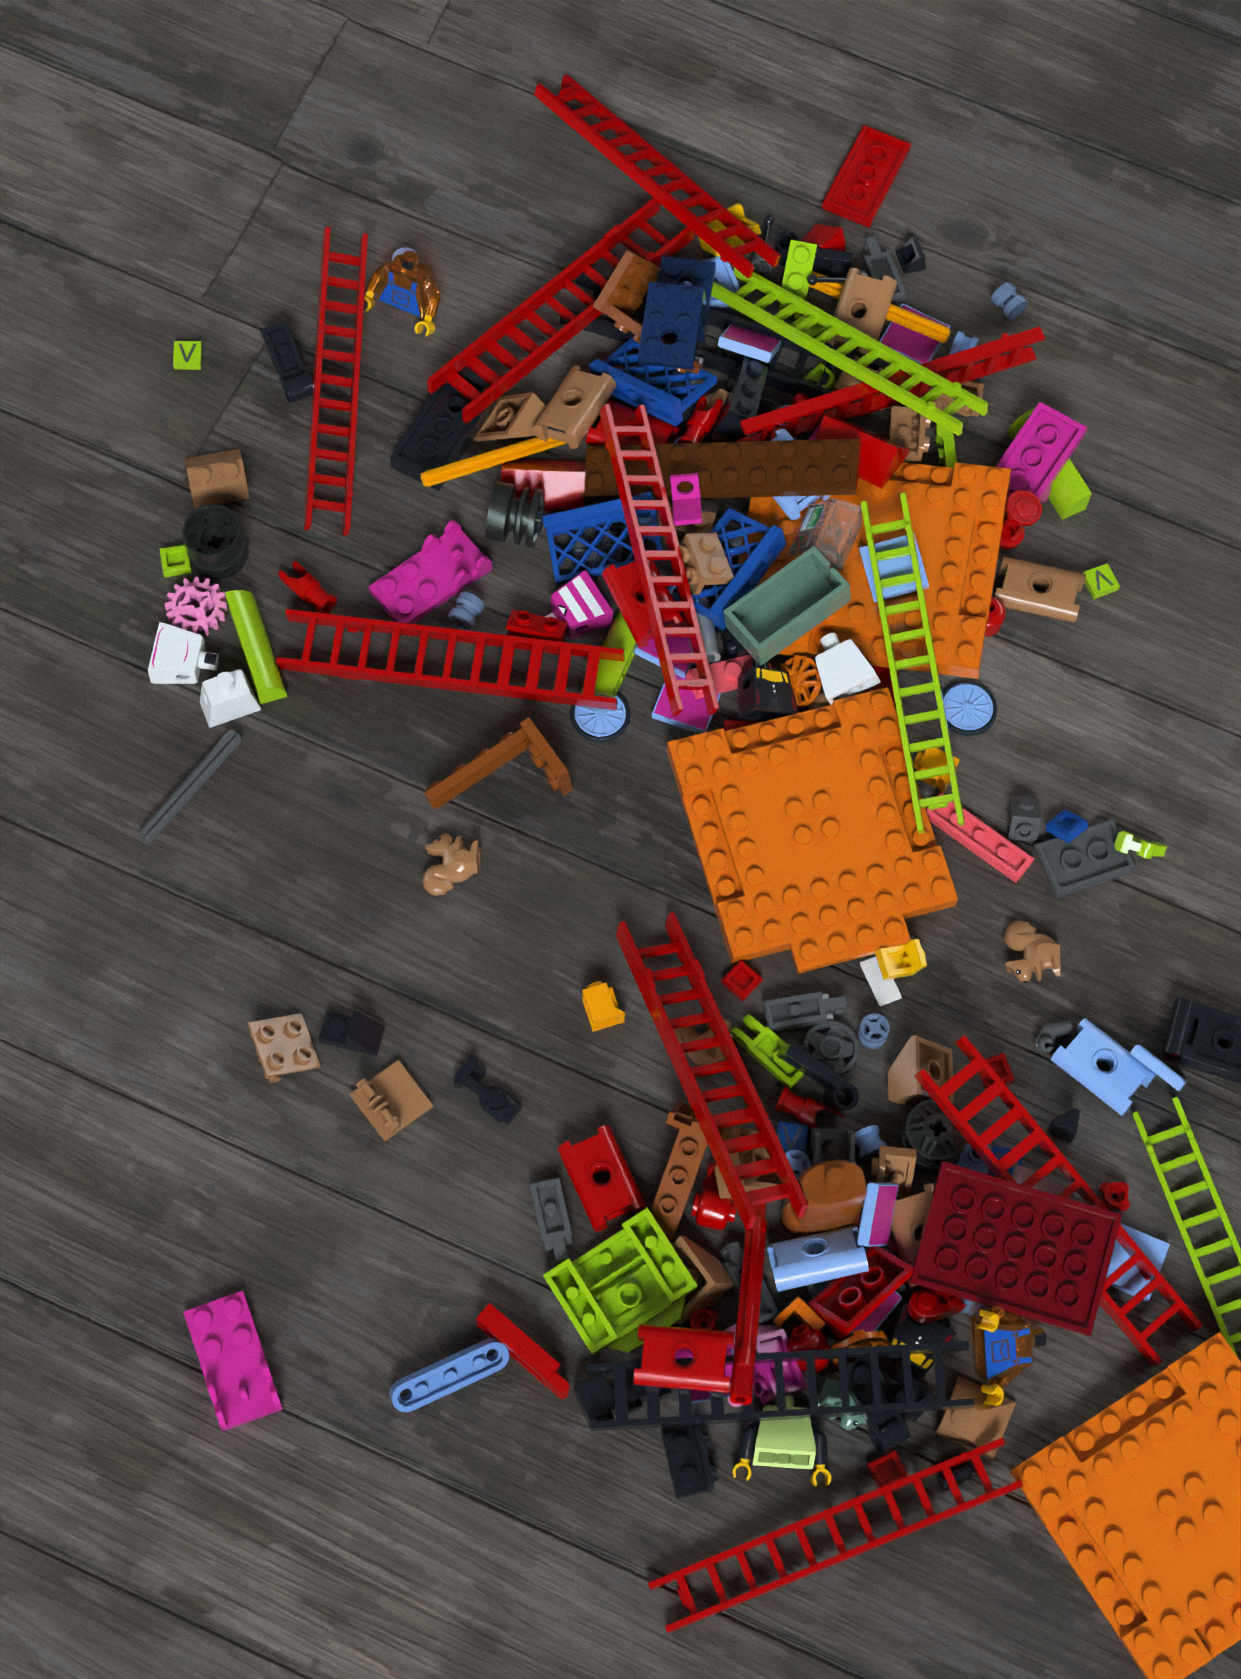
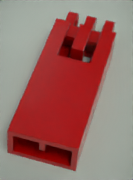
M489 1303L476 1317L477 1328L489 1338L498 1339L506 1346L510 1357L558 1398L566 1399L569 1395V1383L559 1375L561 1364Z

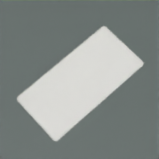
M876 956L860 962V966L879 1006L902 998L894 979L883 980Z

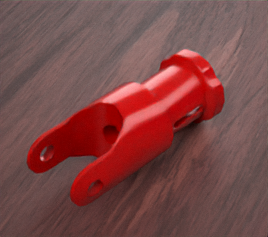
M702 396L687 422L688 428L684 436L678 439L677 444L701 443L704 437L709 435L722 410V399H717L713 408L704 411L707 399L705 396Z
M292 562V567L301 578H292L282 570L278 571L280 580L304 602H309L315 607L317 613L329 614L336 606L337 597L328 594L321 587V583L298 562Z
M786 1085L774 1108L777 1112L782 1110L795 1116L798 1122L808 1125L810 1128H820L815 1122V1116L821 1110L829 1111L844 1119L846 1118L837 1110L811 1097L803 1098L791 1092L790 1087Z

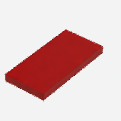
M863 125L827 193L821 209L870 228L907 158L912 144Z

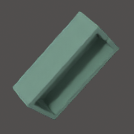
M813 546L723 611L725 626L755 661L762 666L850 602V584L834 567L830 568V562Z

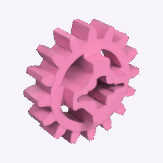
M198 577L194 578V583H189L185 578L183 579L184 586L180 587L175 584V593L167 594L169 602L165 603L168 622H172V625L175 627H182V629L193 631L196 634L203 631L208 636L209 628L212 627L218 630L219 625L217 621L225 622L226 620L224 612L228 611L227 602H225V593L220 592L218 584L211 587L210 579L208 578L203 583L199 582Z

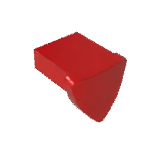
M816 224L801 240V242L817 244V248L845 252V237L842 227L839 226L832 227Z

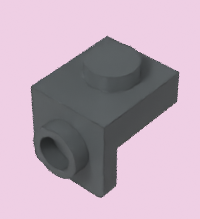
M1011 796L1009 802L1010 826L1008 838L1012 840L1037 841L1041 823L1040 799L1030 796Z

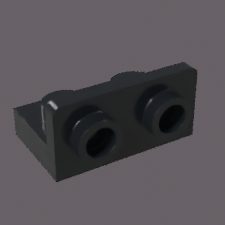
M694 1425L690 1429L663 1434L662 1441L675 1498L679 1499L713 1491L714 1482L719 1481L715 1462L709 1463L707 1450H711L708 1431L702 1432L701 1425Z

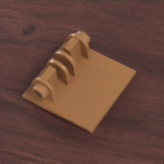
M302 1013L247 1023L250 1036L256 1047V1053L259 1055V1062L262 1064L265 1072L264 1076L266 1079H269L270 1083L280 1081L282 1079L280 1075L321 1067Z
M399 1060L369 1081L366 1078L360 1080L356 1084L357 1089L349 1094L384 1142L434 1107Z

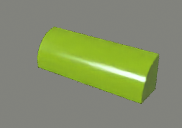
M1036 407L1025 412L1011 425L1008 435L1012 441ZM1070 458L1051 484V491L1048 497L1062 520L1086 510L1092 494Z
M246 590L225 592L228 610L259 704L287 697L254 595Z
M620 610L611 625L602 647L624 649L625 661L600 659L595 696L615 698L635 656L637 644Z

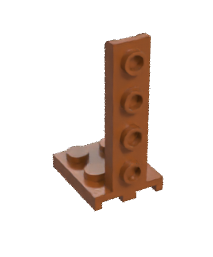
M626 250L593 307L615 320L614 326L627 334L628 331H631L635 334L632 339L640 344L643 323L632 317V315L642 304L643 297L648 291L649 282L656 281L657 274L661 268L643 257ZM662 337V340H661V341H662L664 344H667V345H670V344H671L670 342H668L666 339H664V338ZM695 360L693 370L675 369L683 374L688 370L697 375L701 365Z
M528 717L519 723L520 730L515 733H507L501 738L500 743L491 749H483L477 754L476 759L467 765L464 763L457 766L452 771V775L443 781L440 779L433 782L424 794L429 805L433 809H438L527 749L530 752L529 757L536 768L542 767L546 774L545 779L553 791L558 789L565 796L573 791L567 768Z
M680 1101L671 1109L666 1123L672 1125L679 1133L650 1211L671 1245L708 1145L691 1105ZM733 1126L718 1129L723 1141L726 1140L729 1130Z

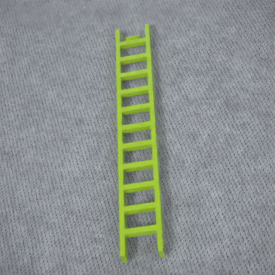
M734 267L736 278L747 283L734 293L715 282L713 284L712 296L958 436L962 434L963 422L952 417V415L963 406H967L983 416L988 413V402L961 388L960 383L950 382L753 272L752 277L746 278ZM755 289L767 294L755 304L743 299ZM775 300L787 306L774 316L763 310ZM796 311L808 317L795 327L784 322L786 318ZM816 323L827 328L825 332L815 339L804 333ZM837 334L849 340L837 350L825 345L827 341ZM857 346L869 352L857 362L845 356ZM878 357L890 363L888 367L878 374L866 368L867 365ZM901 369L912 377L900 386L887 380ZM921 381L933 387L931 391L921 398L908 392ZM941 394H945L955 400L944 410L935 407L936 404L932 402Z
M904 492L900 493L904 515L902 520L872 526L866 501L861 502L917 831L919 834L925 833L921 808L929 807V810L948 807V803L954 802L959 826H964L965 820L907 495ZM906 528L909 546L876 553L873 535ZM911 555L914 573L881 580L879 561ZM912 582L916 583L918 600L886 607L883 588ZM920 609L923 628L890 634L888 615ZM925 637L928 655L895 661L892 643ZM930 663L933 682L900 689L897 670ZM935 691L938 710L905 716L902 697ZM940 718L942 738L909 743L906 725ZM945 747L947 766L914 772L912 752ZM946 774L950 775L953 793L919 800L916 780Z
M1177 1096L1172 1098V1103L1182 1125L1148 1137L1138 1111L1132 1113V1116L1219 1330L1237 1356L1233 1344L1241 1342V1332L1229 1336L1221 1315L1241 1308V1299L1217 1307L1209 1286L1241 1275V1248ZM1185 1133L1193 1153L1159 1165L1152 1145ZM1197 1161L1204 1181L1171 1193L1163 1173ZM1208 1189L1216 1209L1182 1221L1175 1201ZM1220 1217L1228 1238L1194 1250L1186 1229ZM1232 1246L1240 1266L1206 1278L1198 1258Z

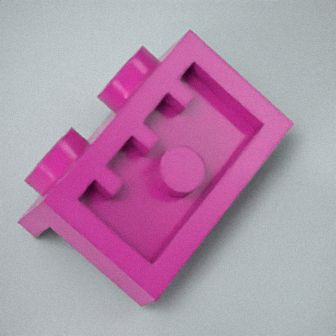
M780 1329L759 1335L757 1338L756 1354L788 1352L787 1343L789 1340L785 1330ZM783 1362L785 1396L807 1388L797 1362ZM774 1363L755 1364L753 1389L760 1398L762 1405L770 1404L777 1398Z

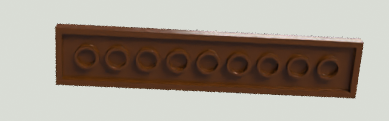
M859 438L654 444L668 499H672L670 476L698 473L701 498L857 495L861 441ZM620 445L621 450L643 451L640 445ZM587 446L585 492L581 495L584 497V501L620 499L609 450L605 446ZM623 460L627 475H649L646 460ZM683 481L677 485V489L681 492H689L693 489V484ZM629 485L632 496L651 492L655 498L652 485Z

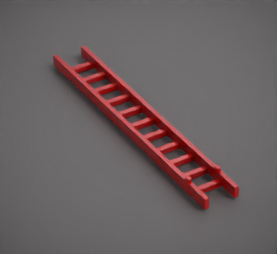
M568 74L563 75L561 82L563 89L560 90L557 96L541 83L537 84L535 97L720 254V259L723 262L728 261L746 278L752 277L755 268L743 256L747 253L755 251L773 268L778 265L781 257L779 253ZM576 99L584 107L573 111L564 104ZM594 114L602 122L590 126L582 118ZM611 129L620 137L608 141L600 132ZM629 144L637 152L625 156L617 147ZM647 159L655 167L643 171L635 162ZM664 174L672 182L660 186L652 178ZM682 189L690 198L679 202L670 193ZM701 205L709 213L697 217L688 208ZM718 220L726 229L715 233L706 224ZM736 235L745 244L733 248L725 239Z
M325 227L322 240L303 529L309 530L312 525L313 508L342 512V535L347 536L350 532L368 234L363 233L360 238L359 257L338 252H329L331 227ZM329 261L358 266V281L328 276ZM327 285L357 290L356 305L326 300ZM332 310L355 314V329L326 325L325 311ZM324 334L353 338V354L323 349ZM322 358L352 363V378L322 374ZM321 383L350 387V402L320 398ZM319 407L348 411L349 427L318 423ZM317 433L348 437L347 453L318 449ZM316 458L346 462L345 478L315 474ZM314 483L345 487L344 503L313 499Z
M1040 326L1010 336L1008 333H1004L1001 335V339L920 365L952 383L958 382L962 384L1035 361L1037 357L1032 347L1022 348L1044 341L1045 336ZM1011 351L1009 354L1001 356V354ZM986 359V361L974 364L975 362ZM962 367L961 369H958V370L949 372V370H953V369ZM900 370L887 380L900 386L912 376ZM921 381L908 392L917 397H922L928 393L929 388L933 387ZM862 382L742 420L740 425L745 435L761 430L762 432L735 440V442L771 441L776 437L775 431L779 429H786L794 438L815 431L821 425L825 415L847 421L900 404V402L884 393L874 396L880 393V391ZM863 398L861 401L849 404L852 401ZM838 406L836 409L824 412L827 409ZM813 414L811 417L799 420V418ZM788 422L786 425L774 428V426Z
M604 404L599 413L606 438L605 447L609 450L672 716H678L683 711L679 689H702L708 715L714 714L719 709V704L645 405H639L634 411L637 426H615L610 404ZM617 435L640 436L642 442L640 447L643 451L621 450ZM623 460H646L649 475H627ZM629 485H652L656 500H633ZM635 510H658L662 526H639ZM642 536H665L668 551H645ZM648 560H671L674 576H651ZM654 586H677L680 602H657ZM660 611H683L687 627L664 628ZM666 637H689L693 653L670 654ZM672 663H696L699 679L676 680Z
M1003 1438L964 1452L954 1458L649 1582L648 1586L651 1591L677 1580L679 1589H677L684 1610L688 1609L690 1616L666 1625L665 1630L667 1634L1022 1488L1024 1486L1022 1480H1018L994 1490L979 1457L1004 1446ZM971 1460L986 1494L965 1502L950 1468ZM942 1471L957 1506L935 1514L921 1480ZM913 1483L927 1518L906 1527L892 1492ZM884 1496L898 1530L876 1539L861 1504ZM854 1508L868 1543L847 1551L833 1516ZM825 1519L839 1555L817 1563L803 1528ZM795 1532L809 1567L787 1575L773 1540ZM766 1544L780 1579L758 1588L744 1552ZM736 1556L750 1591L728 1600L714 1565ZM706 1568L720 1604L698 1612L684 1577Z

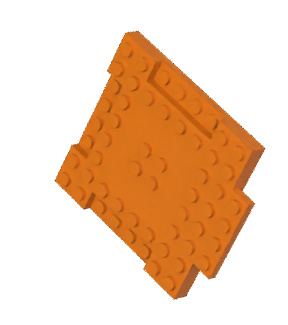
M902 462L883 489L858 478L857 495H831L825 502L820 498L800 511L801 517L796 520H790L773 497H751L747 517L769 528L772 525L781 528L787 544L756 587L813 546L830 562V568L834 567L850 584V602L778 654L790 656L803 655L815 659L817 655L825 652L820 639L829 633H836L840 643L851 639L871 666L889 667L878 602L874 603L859 552L860 547L868 546L861 502L866 501L868 504L872 526L904 519L900 493L905 492L908 499L913 532L929 583V588L924 589L938 673L979 679L1006 512L1005 507L1011 481V469L955 463L954 468ZM818 504L820 506L821 504L824 505V508H829L827 512L822 510L821 515L824 516L823 519L819 517L818 522H821L819 526L816 524L814 530L809 529V531L807 530L804 533L802 531V533L798 534L810 506H818ZM906 528L875 534L873 535L874 542L879 543L905 536L907 532ZM760 532L747 535L749 544L759 542L764 537V534ZM812 533L808 543L812 542L811 545L813 546H809L810 544H807L806 547H802L801 545H805L807 541V538H805V536L807 534L809 536V534ZM804 535L802 541L798 540L797 542H795L798 536H800L801 538V536ZM743 536V540H742V545H741V546L745 545L744 536ZM801 542V545H800L799 548H796V547H795L794 549H792V547H793L794 544L797 543V545H798V543ZM747 552L740 554L738 564L746 561L748 558ZM917 591L886 599L885 605L887 607L918 600ZM920 609L887 616L890 634L923 628ZM925 637L892 643L895 661L928 655ZM930 663L902 669L931 673Z
M888 687L834 700L832 705L765 722L724 731L721 728L667 742V755L731 964L738 963L740 960L747 961L789 949L797 974L875 954L881 948L907 944L911 941L905 919L956 905L958 897L941 845H937L925 808H921L925 833L919 834L917 831L898 715ZM917 785L919 800H921L922 797Z
M1219 1332L1169 1365L1165 1370L1009 1472L1015 1482L1022 1480L1024 1486L1020 1488L1021 1492L1146 1679H1184L1241 1640V1361Z

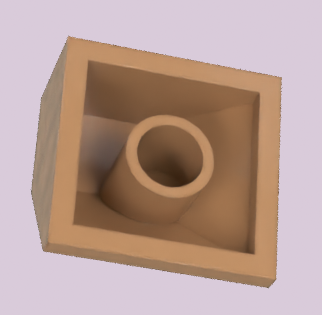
M534 392L500 396L475 435L474 440L477 442L536 436L533 432V426L546 408V405Z
M916 1035L911 1036L888 1070L887 1091L889 1101L906 1107H915L920 1102L931 1099L914 1075L924 1069L938 1087H941L953 1077L952 1049ZM954 1092L947 1097L952 1103H954Z
M681 1235L672 1246L698 1287L686 1296L682 1319L675 1324L688 1320L697 1310L707 1309L716 1304L735 1284L717 1258L684 1235Z
M958 1376L949 1400L974 1398L975 1405L973 1408L944 1410L934 1434L966 1449L973 1450L1003 1437L1016 1402L1004 1397L1002 1403L998 1406L985 1404L984 1400L987 1399L988 1394L982 1393V1386ZM997 1449L985 1453L982 1456L990 1460H993L997 1452Z

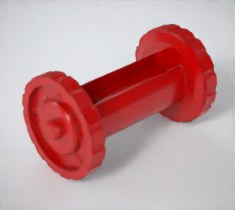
M1020 490L1015 491L1009 496L1006 501L1005 510L1007 513H1005L1000 548L1011 549L1017 547L1025 536L1023 526H1031L1039 520L1043 507L1040 499L1034 493Z

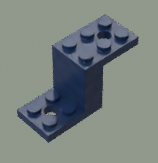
M662 256L658 283L649 282L637 361L638 364L693 370L697 341L705 342L716 262ZM683 281H689L693 284V286H685L679 284ZM662 337L677 339L670 345L664 344L661 341Z

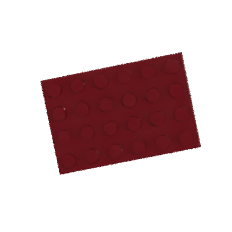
M942 1161L914 1259V1270L908 1283L1082 1335L1091 1336L1122 1214Z

